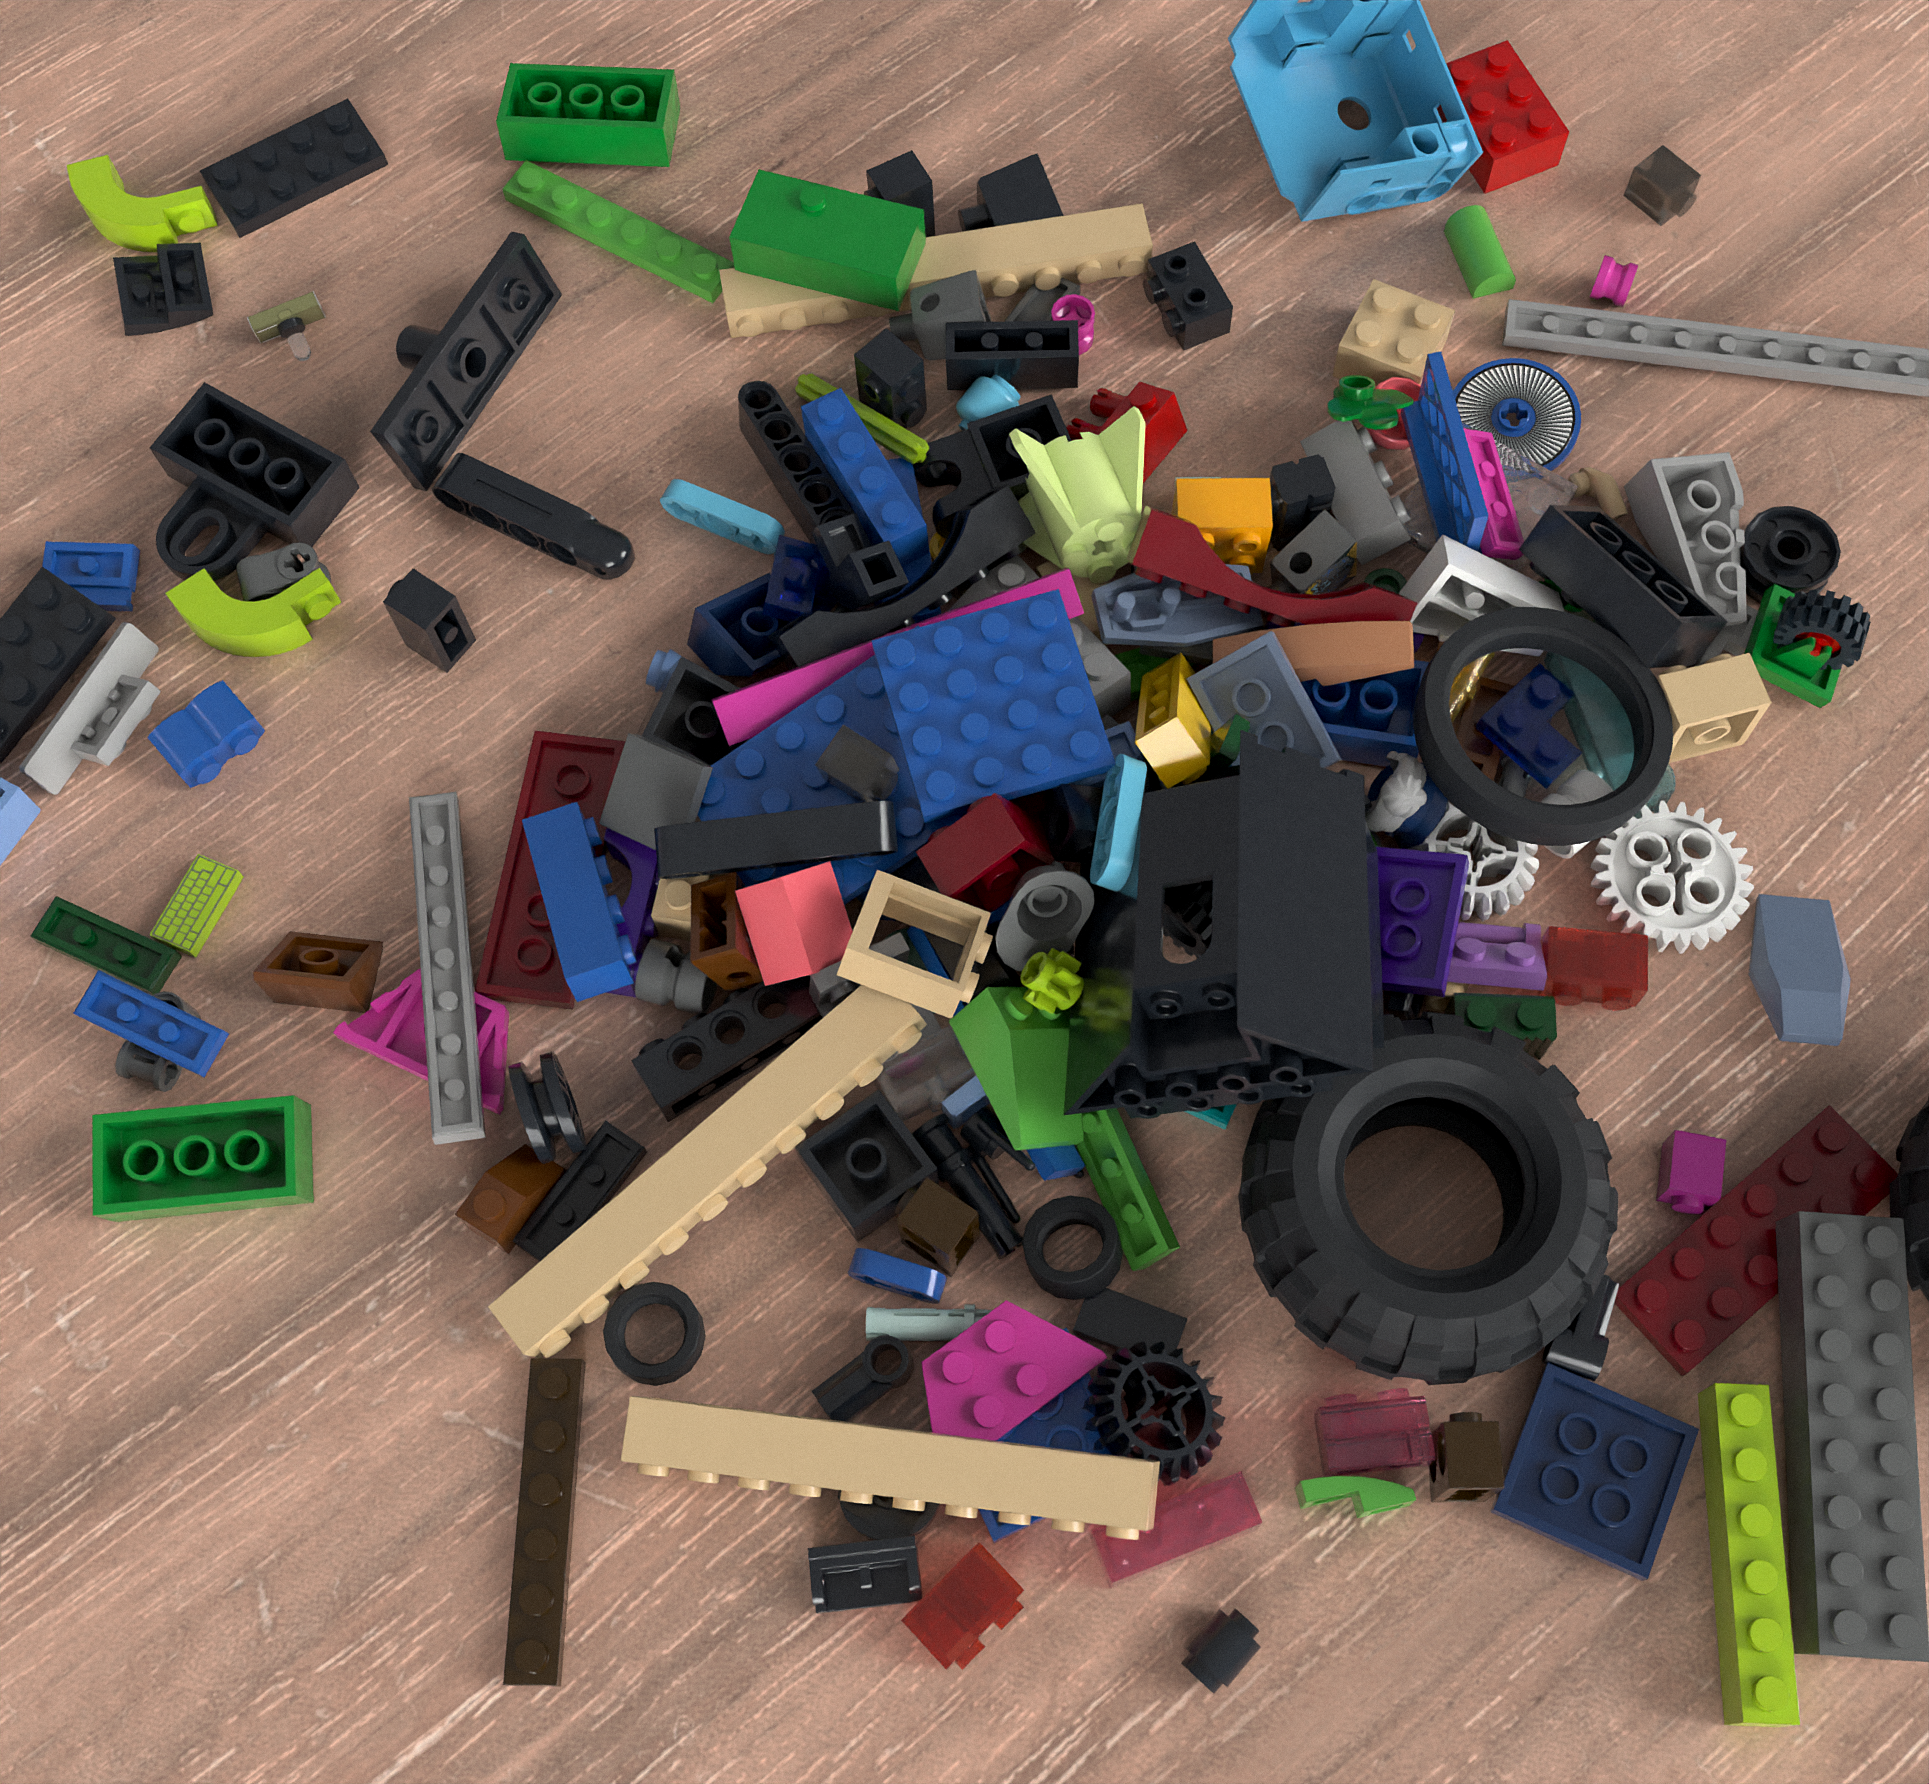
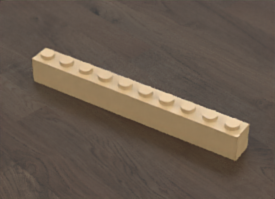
M1143 203L926 237L925 247L899 311L739 272L735 268L722 269L719 272L731 338L742 336L754 337L761 333L798 330L805 326L824 323L836 324L850 319L868 316L880 317L888 313L911 310L910 292L913 288L972 270L977 272L985 298L994 296L1007 297L1014 293L1026 292L1034 283L1040 290H1050L1059 285L1061 278L1075 284H1088L1101 279L1120 276L1132 277L1147 272L1148 259L1152 258L1153 244Z
M861 985L499 1296L488 1308L524 1355L542 1358L543 1356L549 1358L557 1354L570 1342L569 1334L581 1323L593 1322L610 1307L608 1300L623 1287L624 1289H630L641 1282L650 1271L647 1266L662 1253L669 1255L678 1250L688 1240L689 1235L687 1232L699 1221H709L722 1212L728 1204L726 1200L728 1196L741 1185L745 1188L758 1181L767 1170L765 1164L779 1152L786 1154L798 1146L806 1136L804 1131L817 1119L826 1120L834 1115L845 1102L843 1097L857 1085L860 1087L866 1086L877 1078L883 1070V1062L896 1051L903 1053L914 1046L922 1036L920 1030L927 1023L909 1002Z
M630 1396L621 1461L638 1463L637 1473L668 1477L670 1468L688 1470L687 1480L719 1483L720 1474L739 1477L738 1487L769 1490L770 1481L790 1483V1494L820 1497L821 1488L841 1490L840 1500L872 1504L873 1495L893 1497L892 1507L915 1511H924L925 1502L946 1504V1515L977 1518L978 1509L999 1511V1522L1030 1525L1031 1516L1052 1518V1529L1084 1532L1085 1523L1106 1525V1536L1138 1540L1139 1530L1148 1531L1154 1527L1160 1461L647 1396Z

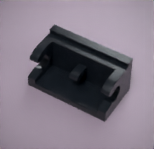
M915 1535L808 1548L812 1600L817 1614L923 1602L918 1545Z

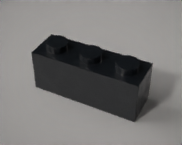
M1078 320L946 323L947 390H967L978 377L992 378L993 375L1000 376L1015 389L1078 388Z

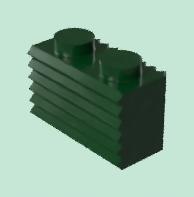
M1454 992L1452 999H1450L1445 1009V1014L1462 1016L1465 1026L1485 1032H1491L1495 1026L1526 1042L1523 1050L1531 1057L1535 1055L1539 1060L1545 1056L1557 1038L1554 996Z

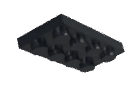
M347 98L200 170V173L237 235L241 238L387 166L388 162L378 143Z
M44 567L40 568L0 618V763L5 760L116 620L106 610Z

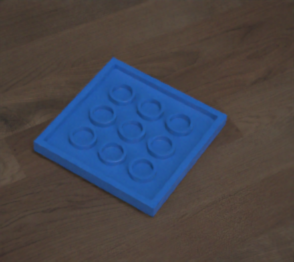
M1059 589L871 640L924 824L967 812L969 806L976 800L985 796H991L994 793H997L1006 800H1011L1054 788L1060 784H1068L1104 774L1116 765Z

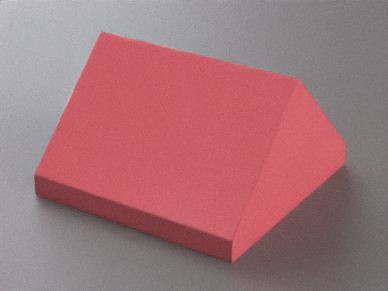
M830 861L735 890L765 986L817 973L842 960L853 931Z

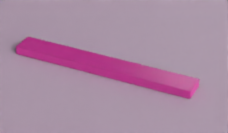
M1064 568L876 639L908 631L918 625L920 627L1057 589L1060 591L1069 619L1084 614L1070 569ZM871 640L711 699L728 745L731 746L753 738L875 655Z

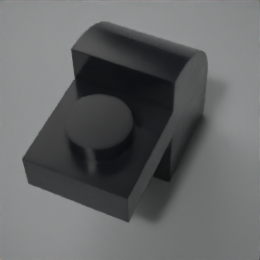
M857 513L818 525L811 532L831 574L825 580V583L835 599L844 607L857 609L893 596L909 583L890 541L872 546Z

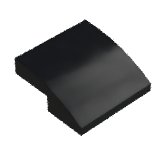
M201 243L157 244V256L113 257L125 336L171 330L199 322L213 315Z

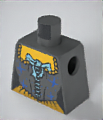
M1324 510L1270 562L1271 585L1268 588L1287 593L1306 594L1339 590L1356 577L1357 540Z

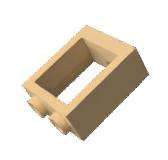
M877 870L846 947L837 975L952 1019L959 1001L961 1000L969 1004L980 975L971 972L974 961L983 964L989 950L993 935L985 933V929L991 913ZM881 915L963 945L964 947L952 981L870 950L869 946Z

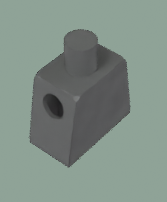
M976 270L913 288L910 292L912 313L889 318L891 332L902 342L918 339L924 358L928 360L946 359V323L992 322Z

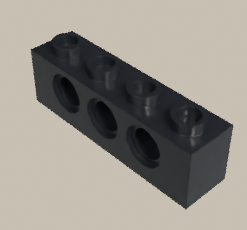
M810 975L767 986L762 981L751 989L746 987L738 989L724 1000V1005L709 1014L700 1013L691 1017L682 1025L681 1031L666 1040L663 1038L653 1040L639 1051V1056L631 1061L667 1122L672 1121L780 1055L823 1019L809 993ZM778 1003L786 1006L785 1012L777 1018H766L762 1015L765 1008L771 1004ZM730 1029H741L744 1031L743 1037L734 1044H725L720 1041L722 1035ZM698 1054L702 1056L701 1062L697 1067L691 1070L678 1068L679 1062L686 1055Z

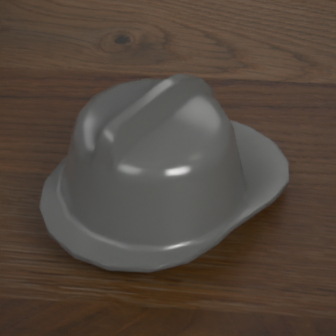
M1054 860L1051 865L1038 866L1027 871L1017 881L1012 901L999 923L995 936L997 952L1006 965L1022 972L1028 960L1038 952H1044L1048 955L1051 948L1056 949L1060 953L1062 951L1067 953L1071 949L1094 907V892L1087 880L1075 872L1066 871L1062 863Z

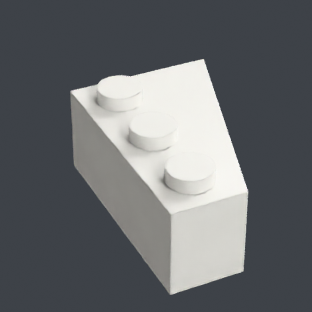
M1445 535L1440 537L1399 593L1417 602L1410 620L1413 625V632L1438 636V640L1445 642L1464 624L1493 611L1516 607H1540L1564 611L1559 592ZM1529 648L1500 650L1538 657L1543 653V650Z

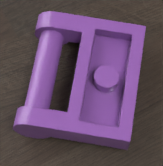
M1458 922L1447 982L1544 991L1547 971L1540 943V924L1524 923L1521 928Z

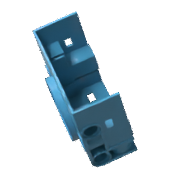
M1299 0L1252 1L1228 37L1235 56L1230 70L1279 192L1283 197L1294 203L1301 222L1344 214L1355 215L1434 200L1448 192L1483 154L1420 0H1311L1297 3ZM1409 30L1416 45L1413 51L1406 37ZM1351 100L1361 105L1368 115V127L1363 130H1355L1345 125L1338 115L1337 108L1339 102ZM1439 105H1441L1447 119L1444 123H1442L1437 111Z

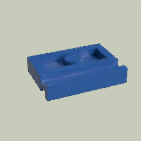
M46 541L42 567L106 611H133L131 597L132 592L135 593L140 558V550L134 544Z

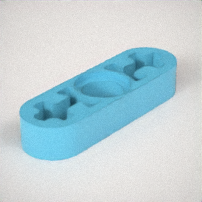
M671 480L660 498L662 507L672 516L760 553L773 554L785 534L783 526L773 517L684 480Z
M1119 754L1115 757L1116 765L1107 772L1090 870L1091 883L1115 892L1121 890L1125 885L1132 869L1147 772L1145 762L1124 754Z

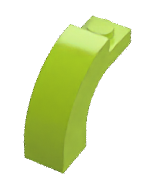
M108 155L67 165L71 187L90 221L104 237L117 245L135 251L157 252V244H177V236L218 226L215 212L202 186L157 197H136L125 192L123 181Z
M204 568L165 593L190 629L201 640L222 652L243 657L273 656L305 645L313 640L305 626L314 620L325 617L332 608L341 603L330 581L320 568L278 595L262 601H240L226 595Z

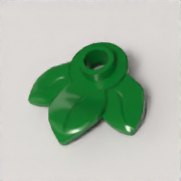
M1349 375L1339 380V386L1333 391V399L1327 403V412L1333 419L1341 422L1358 419L1364 427L1374 430H1385L1393 428L1398 424L1399 417L1396 409L1408 407L1413 404L1414 400L1397 390L1375 389V381L1369 377Z

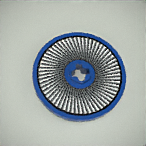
M1521 358L1494 360L1469 372L1453 390L1463 428L1493 434L1506 482L1532 480L1553 471L1570 455L1577 442L1581 427V410L1576 394L1559 373L1544 364ZM1508 413H1515L1516 419L1520 420L1518 426H1510V421L1506 419Z

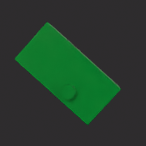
M510 63L496 119L505 160L670 167L681 109L675 70Z
M758 169L729 236L734 267L739 272L899 311L926 244L924 209Z
M291 1095L92 1115L93 1216L113 1222L314 1203L311 1104Z

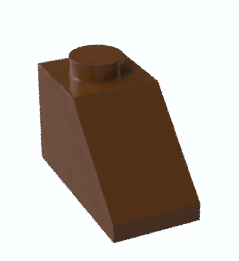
M524 1144L483 1174L455 1215L468 1229L505 1253L510 1254L516 1245L512 1240L567 1170L554 1161L542 1164L534 1149Z

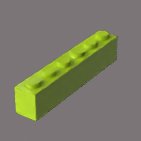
M1714 1383L1698 1393L1724 1725L1760 1727L1800 1725L1769 1385Z

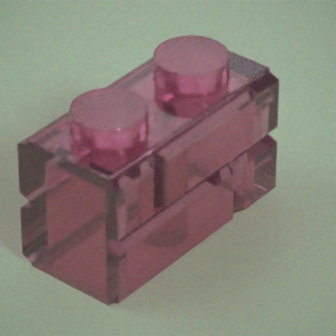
M1396 1388L1378 1392V1401L1358 1403L1356 1394H1341L1325 1398L1326 1406L1318 1407L1314 1413L1324 1477L1429 1466L1435 1461V1450L1429 1427L1430 1422L1425 1397H1410L1409 1389Z

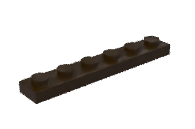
M531 1358L503 1679V1685L561 1687L586 1364L583 1359Z

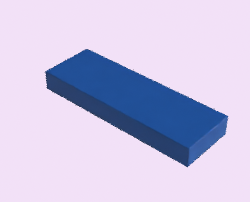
M100 970L96 973L73 1014L204 1078L229 1035L224 1030Z

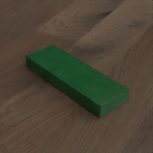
M58 896L54 898L30 935L36 942L96 970H100L150 995L161 991L182 957L174 949Z

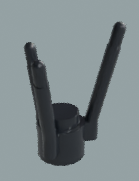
M984 1107L969 1118L961 1129L960 1136L969 1144L967 1148H970L974 1154V1163L1010 1220L1017 1224L1021 1219L1020 1215L986 1161L985 1156L988 1155L994 1160L1006 1152L1029 1171L1035 1169V1163L1021 1150H1014L998 1116L988 1107ZM1080 1170L1073 1176L1079 1179L1083 1178L1084 1171Z

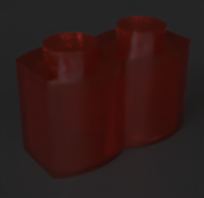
M978 1542L901 1621L946 1670H949L955 1663L961 1670H964L986 1647L979 1638L994 1623L1002 1631L1023 1610L1024 1606L1018 1599L1025 1590Z

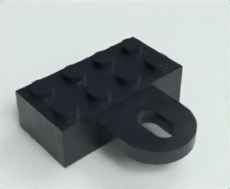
M205 382L149 447L166 474L188 487L164 516L156 533V547L161 559L174 575L183 580L188 579L203 568L213 581L224 578L236 570L237 563L250 554L267 532L288 544L301 542L313 547L360 488L344 458ZM212 525L219 526L218 533L200 554L192 557L185 556L187 548L204 528Z

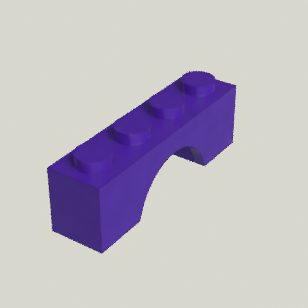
M607 828L604 841L612 858L627 867L632 874L630 893L621 907L625 922L617 924L620 936L628 934L637 962L629 964L634 983L606 993L636 997V977L642 955L650 941V937L656 938L659 933L651 917L660 881L658 878L656 850Z

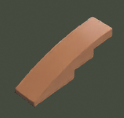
M1356 621L1309 624L1260 630L1213 639V663L1272 631L1280 642L1300 682L1317 679L1323 687L1414 668L1413 625L1410 621Z

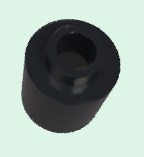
M1219 1609L1188 1645L1186 1650L1190 1653L1181 1664L1215 1694L1222 1684L1228 1687L1261 1648L1254 1640L1259 1630L1237 1609H1234L1229 1616Z

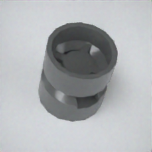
M651 939L639 964L635 993L638 1000L661 1006L674 1001L677 1010L696 1015L700 1013L707 1014L714 1000L718 984L690 962V951L684 954L681 946L678 944Z

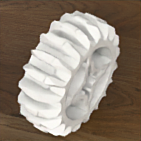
M1449 802L1445 816L1422 844L1408 848V850L1464 854L1468 856L1469 869L1460 911L1462 921L1468 920L1472 911H1476L1482 922L1489 919L1492 910L1499 916L1506 914L1510 908L1509 903L1514 906L1519 905L1525 897L1523 891L1531 890L1535 882L1532 874H1535L1539 868V860L1533 857L1538 850V845L1499 835L1473 821ZM1468 830L1467 835L1462 838L1449 837L1448 841L1439 840L1450 832ZM1489 837H1491L1493 840H1495L1498 844H1496V843H1494L1493 841H1491V840L1489 839ZM1472 844V855H1474V861L1477 863L1474 871H1472L1473 860H1471V854L1468 852ZM1497 874L1508 875L1498 883L1489 886H1477L1480 878L1496 877Z

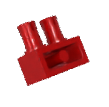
M1139 382L1128 396L1100 388L1097 390L1098 395L1094 394L1091 398L1090 411L1095 416L1108 419L1102 426H1096L1082 419L1074 418L1071 421L1072 425L1068 424L1066 427L1069 436L1073 441L1082 439L1080 432H1090L1099 435L1135 406L1140 410L1145 421L1144 484L1188 431L1175 393L1143 382Z

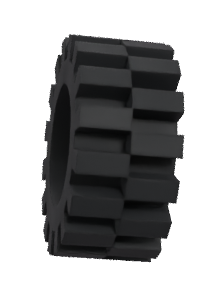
M1201 882L1165 888L1163 935L1165 937L1170 936L1174 940V945L1178 948L1182 946L1185 953L1190 956L1195 955L1198 959L1207 951L1212 940L1213 892L1209 888L1207 890L1203 889Z

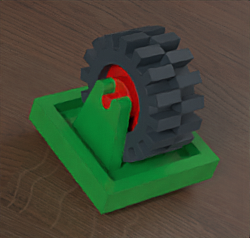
M1774 584L1764 591L1744 654L1750 653L1762 679L1818 708H1822L1832 700L1842 665L1850 667L1854 665V661L1860 659L1871 623L1869 621L1870 615L1868 612H1863L1864 607L1859 602L1850 605L1852 598L1846 595L1838 599L1834 598L1836 592L1827 590L1824 596L1820 595L1817 589L1810 590L1807 596L1803 591L1794 594Z

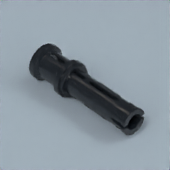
M945 1113L937 1115L921 1125L912 1135L937 1167L939 1180L942 1183L948 1182L957 1197L978 1212L979 1229L997 1253L998 1259H1002L1014 1252L1015 1246L1017 1248L1022 1246L1023 1236L1020 1235L972 1166L975 1161L973 1158L974 1154L970 1148L962 1147L948 1127L950 1121Z

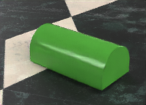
M1471 205L1451 215L1445 224L1444 234L1472 298L1513 289L1516 282L1515 275L1485 208L1480 205Z

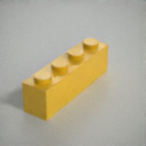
M1181 652L1142 676L1135 744L1167 789L1179 782L1186 785L1195 781L1207 770L1206 766L1210 764L1211 724L1187 680L1188 677L1196 673Z

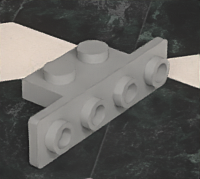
M121 623L24 759L19 770L48 793L56 795L61 791L82 759L109 766L124 751L127 739L139 722L149 715L153 702L161 692L148 680L140 679L157 654L158 646L131 623Z

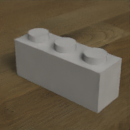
M1337 420L1300 441L1307 457L1317 454L1324 457L1336 487L1331 509L1336 520L1357 540V559L1361 565L1411 540L1404 525L1405 522L1411 520L1410 515L1399 495L1391 498L1387 488L1394 485V482L1382 460L1374 463L1370 453L1376 451L1377 447L1366 427L1363 426L1357 429L1352 420L1347 422Z

